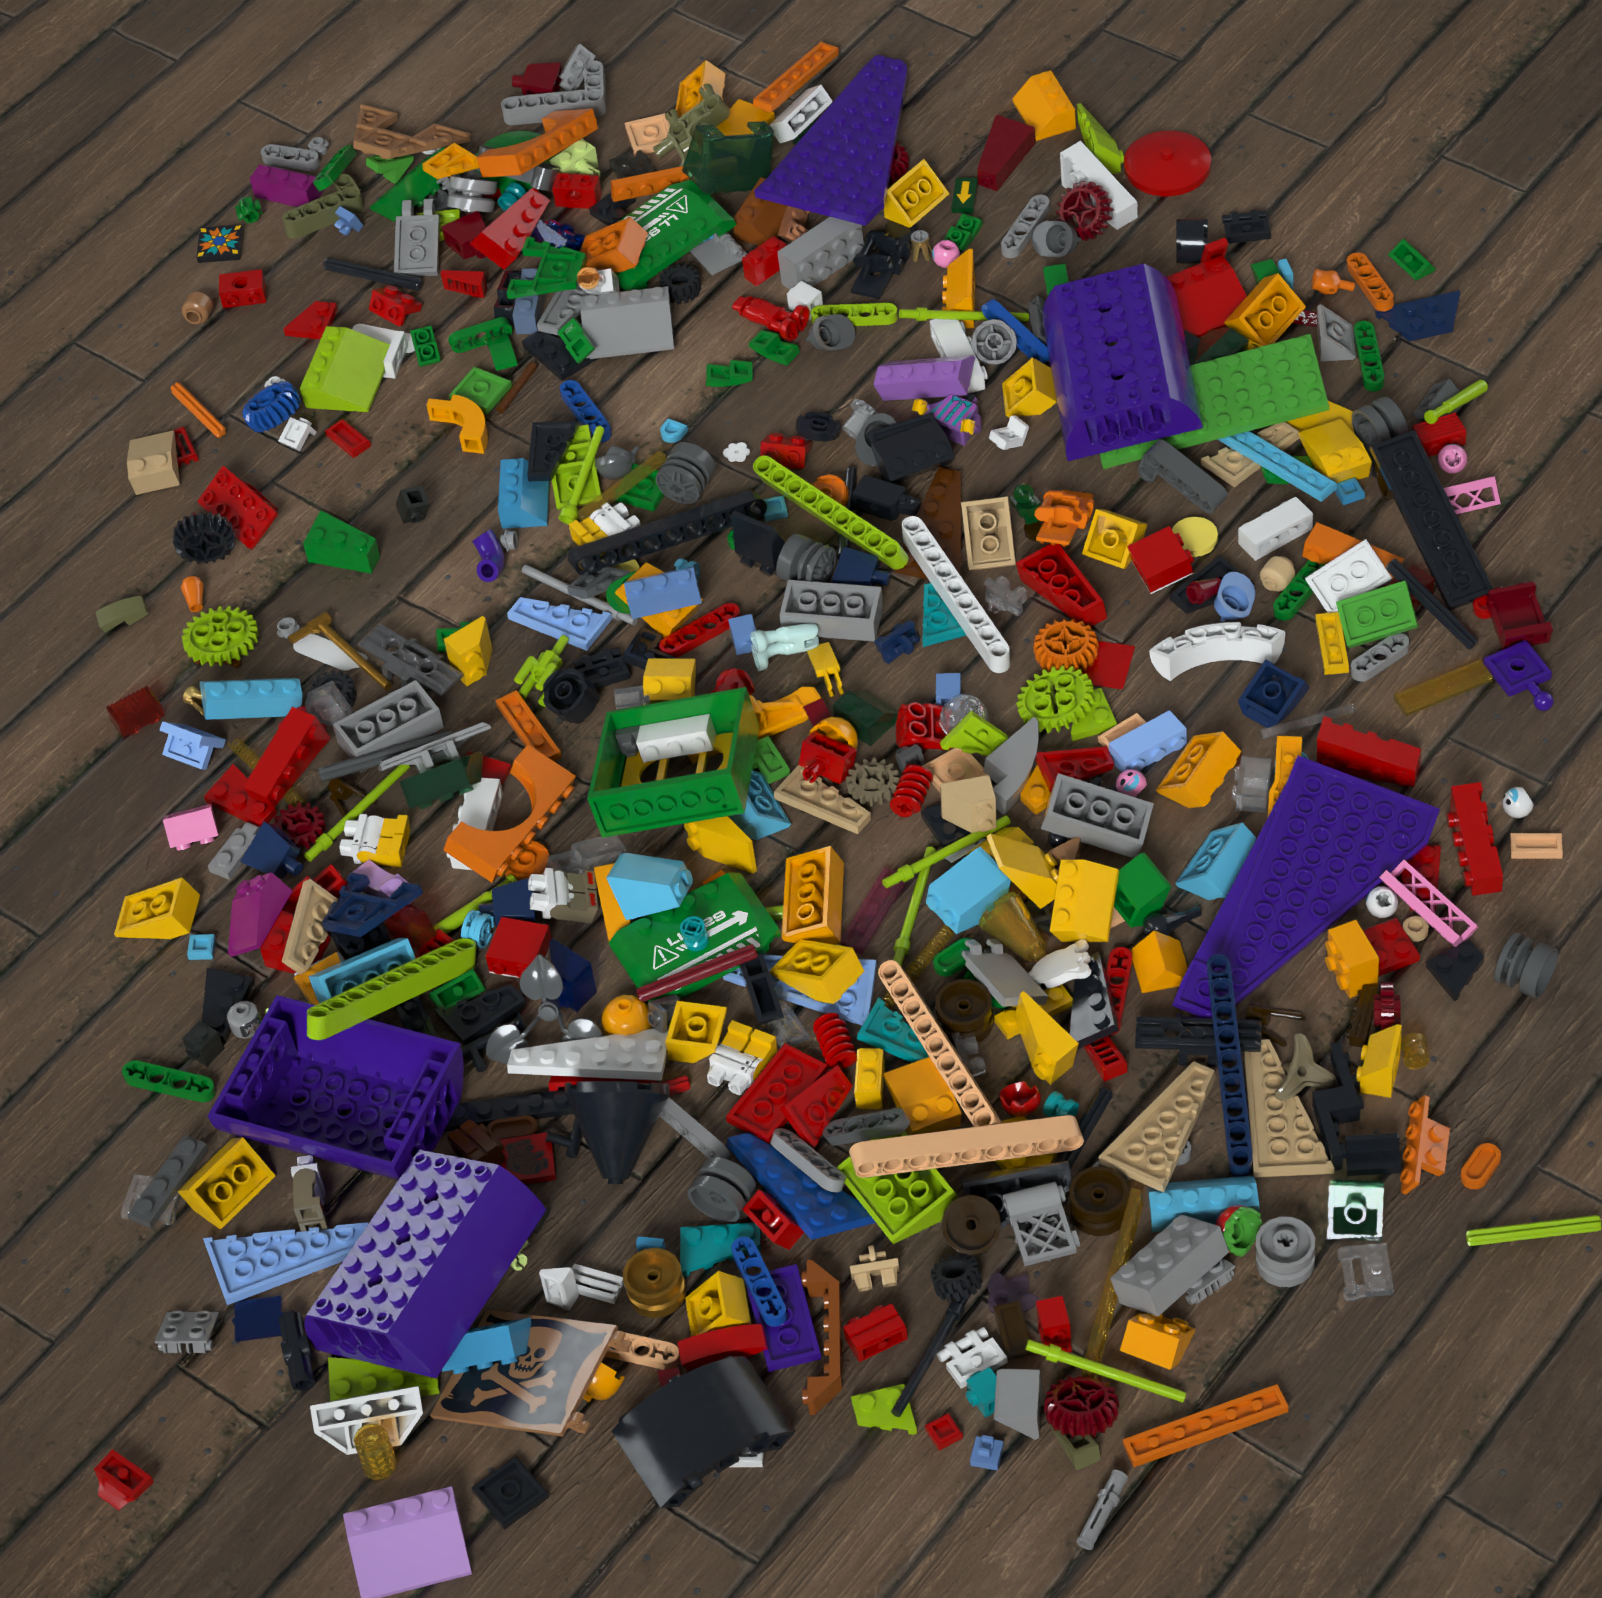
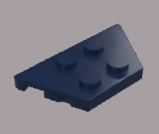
M1460 291L1395 304L1389 311H1378L1375 309V316L1379 320L1383 318L1389 322V327L1399 332L1408 341L1453 332L1458 303L1460 302Z

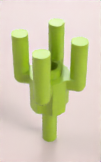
M561 635L553 649L541 653L538 659L533 656H529L514 678L517 684H522L526 679L518 692L523 700L526 699L534 685L538 690L542 691L547 678L553 672L560 669L562 659L559 658V655L567 645L568 637ZM543 692L542 696H541L540 699L538 700V703H539L541 706H544V707H545V704H544V702H543V699H544V692Z

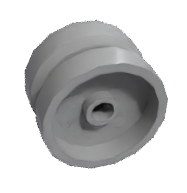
M450 176L449 187L452 190L462 191V194L448 195L447 207L458 208L461 211L494 212L495 201L491 198L482 197V194H495L497 190L496 181Z
M1277 1217L1263 1224L1256 1235V1268L1259 1275L1268 1283L1278 1287H1293L1306 1281L1315 1268V1236L1311 1228L1303 1221L1293 1217Z

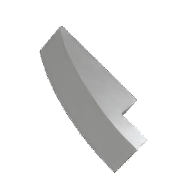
M1034 717L985 759L983 772L997 783L993 788L996 798V809L1003 815L1020 798V793L1034 768L1038 746V721Z

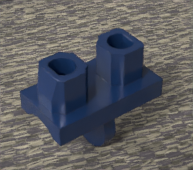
M908 620L904 624H896L892 627L889 635L886 637L880 636L874 641L877 651L881 653L885 663L889 664L903 653L909 655L914 652L913 646L920 641V638L915 632L913 621Z

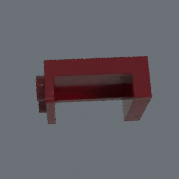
M1520 582L1514 586L1496 587L1488 592L1486 605L1502 650L1525 640L1530 646L1550 642L1553 628L1550 621L1545 622L1535 594L1537 587L1535 582Z

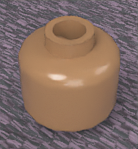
M190 293L182 305V315L189 323L203 324L208 320L213 310V302L204 293Z

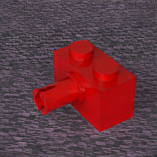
M814 731L802 743L798 765L806 768L803 770L802 775L806 781L809 780V783L815 782L821 775L832 782L841 784L846 780V777H849V769L853 770L857 750Z

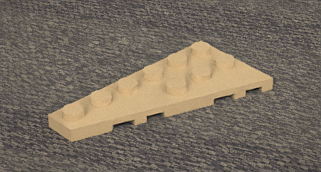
M1270 1039L1261 1040V1052H1244L1254 1177L1334 1174V1166L1331 1160L1329 1161L1322 1142L1319 1141L1314 1131V1126L1299 1097L1294 1095L1282 1101L1275 1098V1092L1282 1086L1287 1076Z
M1193 1061L1099 1156L1100 1164L1164 1192L1215 1081V1070Z

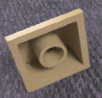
M989 775L940 784L941 815L943 819L971 833L996 829V798Z

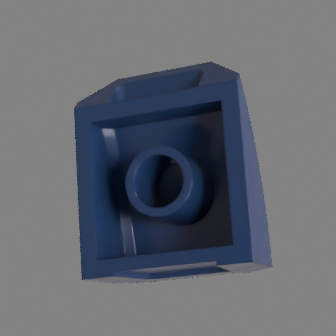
M1265 659L1240 696L1238 703L1244 716L1269 728L1279 724L1291 713L1307 693L1309 686L1303 679L1296 678Z

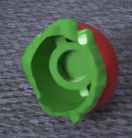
M1234 1205L1218 1216L1215 1225L1220 1226L1229 1253L1243 1257L1250 1250L1256 1240V1235L1260 1229L1259 1226L1262 1225L1260 1212L1247 1206Z

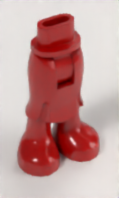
M740 296L732 305V309L738 311L740 316L751 322L766 326L770 331L779 333L783 339L789 341L795 340L798 336V331L802 332L806 328L810 316L807 306L798 305L793 312H788L784 307L776 306L764 299L753 298L752 296L746 298Z

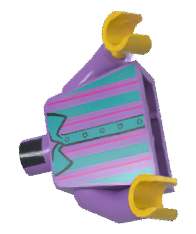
M968 393L963 399L955 395H948L944 400L934 404H928L922 399L914 400L912 411H918L920 416L933 412L936 422L944 431L948 440L965 446L971 435L981 432V416L978 414V406L976 405L978 400L973 394Z

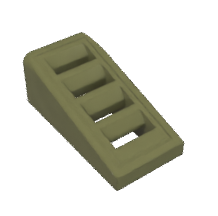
M1050 1425L1051 1430L1076 1470L1083 1469L1100 1461L1099 1445L1091 1434L1086 1435L1085 1438L1082 1435L1071 1438V1434L1062 1435L1060 1430L1054 1431L1053 1426Z

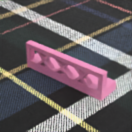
M1495 476L1443 488L1447 497L1454 496L1452 501L1450 499L1449 501L1452 506L1457 508L1454 510L1456 514L1501 504ZM1491 487L1493 501L1485 503L1478 498V495L1482 489ZM1477 490L1475 495L1470 493L1471 491ZM1462 493L1472 498L1465 508L1455 503L1458 496Z
M1405 860L1391 874L1386 870L1379 877L1384 884L1391 888L1454 947L1465 942L1479 928ZM1405 868L1412 874V884H1401L1396 879ZM1416 878H1417L1421 883L1416 884ZM1416 888H1428L1430 890V900L1420 901L1416 897ZM1434 894H1435L1440 900H1434ZM1446 904L1449 917L1439 918L1435 914L1434 905ZM1453 912H1455L1458 915V917H1453ZM1453 921H1465L1470 927L1459 936L1453 931Z

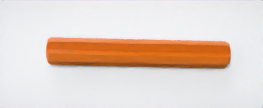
M176 382L174 385H171L172 394L217 438H221L222 435L226 434L225 426L181 383Z

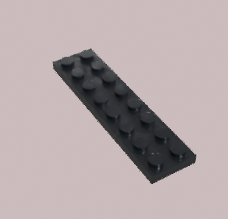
M1415 430L1372 445L1370 451L1448 610L1451 611L1472 603L1477 598L1488 595V592L1493 587Z

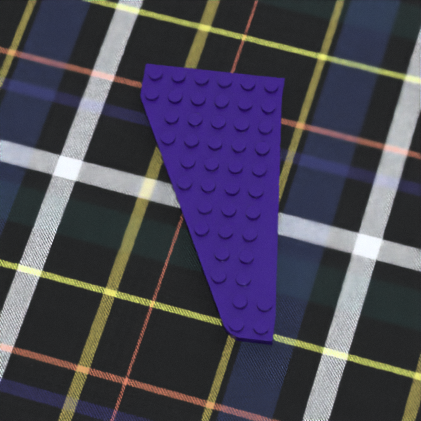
M882 55L874 56L768 178L754 190L755 197L866 226L885 206L908 78L906 64L900 59H891Z
M1297 755L1289 779L1185 973L1172 1006L1202 1018H1212L1207 979V961L1215 954H1223L1230 961L1235 1006L1238 1005L1367 897L1373 888L1379 887L1383 883L1379 877L1386 870L1391 874L1403 860L1408 862L1427 846L1440 809ZM1218 967L1215 968L1213 971L1220 973L1223 972L1224 969ZM1219 991L1215 994L1218 996H1224L1228 993L1225 991Z

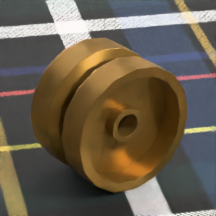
M649 1248L634 1254L627 1261L623 1270V1283L629 1302L636 1312L645 1317L660 1318L675 1312L683 1304L686 1296V1283L682 1275L681 1265L675 1255L668 1250Z

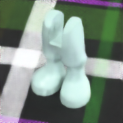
M807 623L781 627L773 631L757 630L751 632L753 644L751 648L757 670L767 669L768 659L774 655H791L818 647L817 625Z

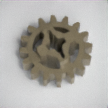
M873 758L870 763L863 759V765L855 763V770L849 769V777H846L848 794H852L854 801L860 799L861 805L867 801L870 807H873L874 802L883 805L884 799L891 801V794H894L899 783L898 770H894L892 763L886 766L885 759L880 763L877 762L876 758Z

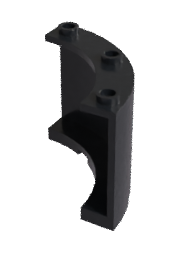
M727 1356L722 1360L706 1364L682 1376L676 1375L672 1377L666 1385L639 1403L633 1410L622 1415L618 1420L619 1423L611 1431L660 1508L680 1507L693 1492L704 1484L702 1478L712 1471L716 1470L717 1473H720L739 1462L740 1455L750 1451L754 1456L767 1451L780 1450L796 1432L746 1356Z

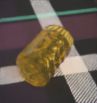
M367 1424L359 1428L354 1436V1444L364 1474L372 1480L388 1478L394 1472L397 1464L388 1432L378 1424Z

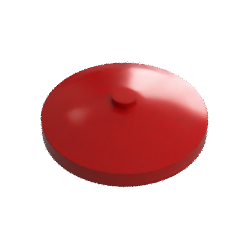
M1158 131L1147 134L1132 143L1124 156V172L1128 181L1138 190L1155 196L1166 197L1188 193L1203 184L1211 171V154L1208 147L1197 137L1180 131Z

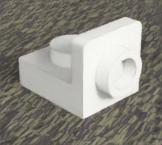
M290 417L278 441L283 445L300 451L308 435L312 434L315 436L317 431L311 427L312 423L301 417L299 420Z

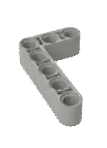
M600 61L586 63L584 67V90L513 96L503 99L501 108L504 122L508 125L542 123V118L553 111L593 108L595 117L604 115L606 113V81L603 64Z

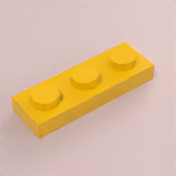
M1339 613L1315 614L1324 675L1349 673Z
M1062 984L1043 990L1048 995L1045 1005L1039 1006L1051 1017L1072 1007L1073 998ZM1012 1006L994 1016V1022L1007 1039L1020 1034L1015 1020L1017 1006Z

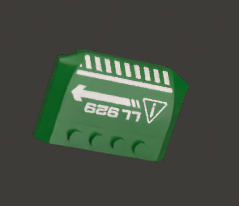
M694 179L669 185L621 219L624 220L631 217L648 234L645 246L640 253L638 264L632 269L614 272L619 279V288L623 292L647 289L646 282L713 234L716 233L718 237L724 235L736 226L735 220Z
M726 873L686 894L679 907L646 915L618 930L609 941V946L637 989L750 944L755 946L758 955L762 953L765 955L770 949L769 944L775 937L779 938L781 932L741 873ZM691 916L701 918L705 923L709 943L700 951L687 949L680 931V925L683 920ZM739 965L648 1000L646 1004L648 1005L650 1001L672 994L682 999L739 968Z

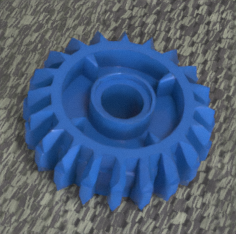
M280 381L279 383L267 386L265 389L260 390L259 393L254 394V397L245 404L242 411L244 421L254 432H264L265 430L269 431L273 427L276 428L277 425L283 424L285 420L289 419L295 413V410L299 408L301 403L299 392L288 381Z

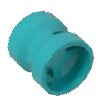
M510 183L506 187L505 193L501 194L498 199L499 206L506 211L526 194L525 189L517 183Z
M696 916L683 920L680 925V931L687 949L691 951L704 949L709 943L704 921Z
M1053 1091L1044 1104L1043 1114L1048 1117L1066 1115L1076 1117L1079 1103L1072 1099L1066 1100L1063 1094Z

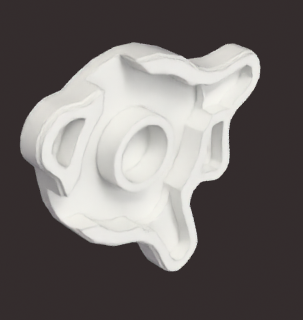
M1081 939L1065 949L1046 955L1034 965L1028 974L1039 986H1041V983H1044L1047 988L1056 987L1072 979L1087 978L1091 974V969L1088 965L1091 957L1086 952L1089 949L1087 941Z

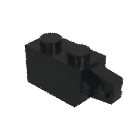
M867 475L862 477L852 493L854 510L889 521L898 519L900 514L915 516L920 509V500L907 495L906 487Z

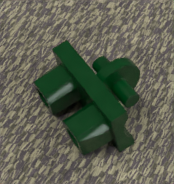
M1018 484L1014 488L1013 496L1009 497L1011 505L1018 512L1019 516L1024 518L1026 525L1039 522L1040 520L1035 517V511L1042 505L1035 496L1029 484Z

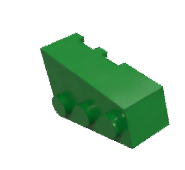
M321 510L303 542L307 560L311 563L372 574L380 558L376 538Z

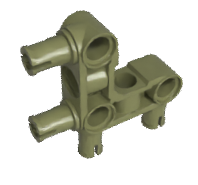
M710 84L703 85L706 91H704L702 86L699 89V93L704 100L682 117L679 116L675 109L669 110L672 116L668 112L665 114V118L670 124L669 132L662 142L653 147L654 152L660 159L676 148L682 158V163L677 167L709 161L708 154L699 144V139L711 128H715L725 121L730 114V109L723 102L722 98L715 94Z

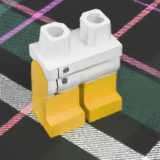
M621 502L613 507L606 503L602 505V509L594 511L590 517L580 523L575 520L568 525L572 540L578 546L641 526L635 515L624 520V518L629 516L626 506Z
M360 814L358 821L346 820L344 827L345 836L354 837V839H341V855L353 857L354 864H362V862L365 863L370 859L376 865L402 867L411 832L408 815H398L397 819H389L379 816L367 817V814Z
M732 1020L727 1027L728 1033L722 1043L709 1058L710 1069L707 1079L709 1084L716 1087L720 1086L723 1080L729 1081V1090L732 1093L741 1095L746 1088L751 1086L778 1051L776 1036L757 1029L753 1031L752 1027Z

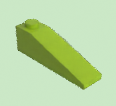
M1081 103L1077 104V121L1085 146L1111 174L1120 173L1121 163H1124L1122 150H1118L1114 139Z

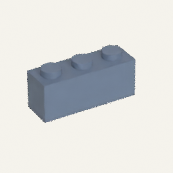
M522 269L520 280H534L538 269ZM546 294L516 298L513 311L516 334H534L538 331L537 323L542 317Z

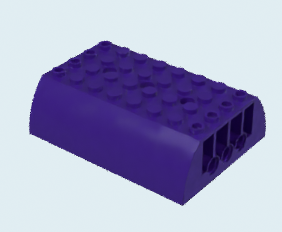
M1143 263L1054 286L1045 301L1042 315L1067 461L1203 428L1176 292L1170 281L1161 272ZM1111 342H1117L1114 346H1107ZM1117 376H1123L1120 380H1114Z
M276 995L209 1112L208 1118L216 1129L225 1133L399 1180L419 1150L434 1151L456 1106L461 1100L464 1068L460 1043L370 1019L327 1039L313 1040L307 1037V1010L315 1005ZM306 1097L304 1102L294 1103L296 1099ZM347 1109L352 1110V1112L349 1115H340L342 1111H345ZM388 1121L394 1122L391 1128L385 1127V1124Z
M419 1150L307 1313L304 1325L310 1342L318 1351L437 1378L546 1211L545 1207L519 1179L500 1165Z

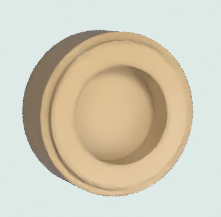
M1411 916L1403 922V929L1411 941L1419 942L1427 937L1429 925L1422 917Z

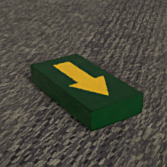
M956 177L951 206L952 213H974L978 178Z

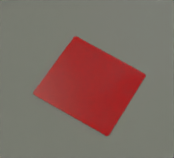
M1098 641L1097 659H1094L1093 666H1087L1086 671L1081 670L1082 673L1087 674L1089 680L1091 679L1092 684L1095 686L1123 689L1135 646Z

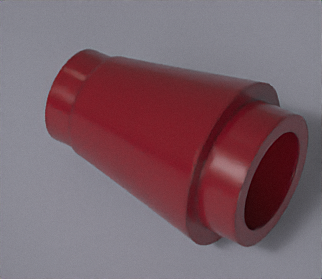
M1216 577L1191 582L1186 588L1189 601L1193 604L1204 603L1218 593L1221 580Z

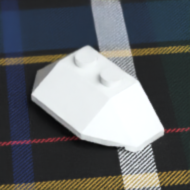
M419 1386L345 1398L310 1406L314 1433L347 1455L402 1445L423 1415Z

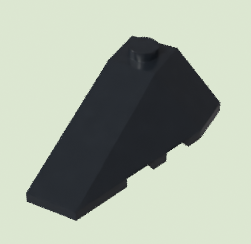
M1068 1161L989 1171L961 1177L964 1196L975 1195L983 1197L993 1204L1000 1216L1001 1229L1010 1223L1004 1205V1194L1051 1182H1056L1057 1186L1062 1185L1065 1193L1069 1191L1072 1182ZM971 1219V1227L975 1229L976 1223Z

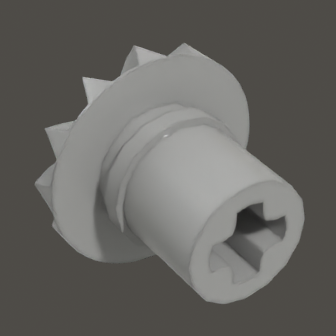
M855 399L850 404L854 411L842 426L843 430L855 440H857L868 417L878 413L875 411V408L859 399Z

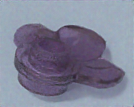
M995 1273L987 1285L990 1294L988 1308L993 1314V1306H997L999 1303L1020 1300L1022 1311L1026 1312L1036 1305V1301L1039 1300L1037 1296L1028 1293L1029 1280L1027 1275L1018 1276L1006 1281L1000 1273Z

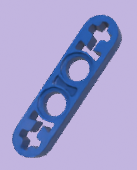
M990 299L982 305L981 310L987 320H1001L1013 329L1017 339L1016 346L1028 358H1034L1043 364L1049 361L1047 347L998 301Z
M564 381L560 385L562 400L581 425L588 424L591 438L595 428L602 426L604 433L600 443L607 442L612 435L608 421L577 381ZM579 402L586 403L582 407L575 406ZM588 416H596L594 420H585Z
M749 1237L737 1238L731 1246L733 1259L764 1322L772 1327L782 1325L787 1319L786 1307L754 1241ZM744 1247L748 1250V1259H745L743 1252L740 1251L741 1248ZM756 1266L761 1269L758 1275L751 1276L747 1274V1270L750 1267ZM762 1287H768L772 1290L769 1295L764 1297L759 1296L757 1291ZM773 1303L775 1311L778 1312L777 1316L770 1313L769 1305Z

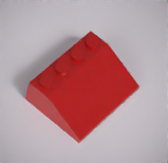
M1222 255L1166 277L1176 292L1183 329L1198 338L1227 327L1224 322L1247 297L1233 268Z

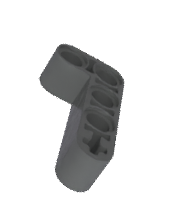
M481 145L478 156L489 149L495 148ZM542 162L522 175L505 177L530 183L531 187L539 190L550 191L559 172V167Z
M1158 440L1142 457L1138 473L1145 481L1151 483L1160 476L1206 513H1213L1228 498L1227 491L1221 484L1165 440Z

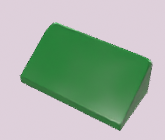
M1404 238L1388 254L1415 281L1436 270Z
M471 969L430 992L428 996L436 1008L443 1007L447 1009L456 1006L458 1001L472 999L486 991L475 970Z

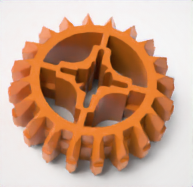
M1064 618L1062 622H1057L1054 619L1053 625L1046 623L1045 629H1039L1038 635L1035 636L1033 646L1037 663H1040L1041 668L1047 669L1048 672H1051L1053 666L1057 671L1062 665H1064L1066 671L1071 666L1074 667L1075 671L1078 669L1086 671L1087 666H1093L1094 659H1097L1099 648L1095 631H1092L1090 625L1085 626L1083 621L1076 623L1074 618L1071 621H1066Z

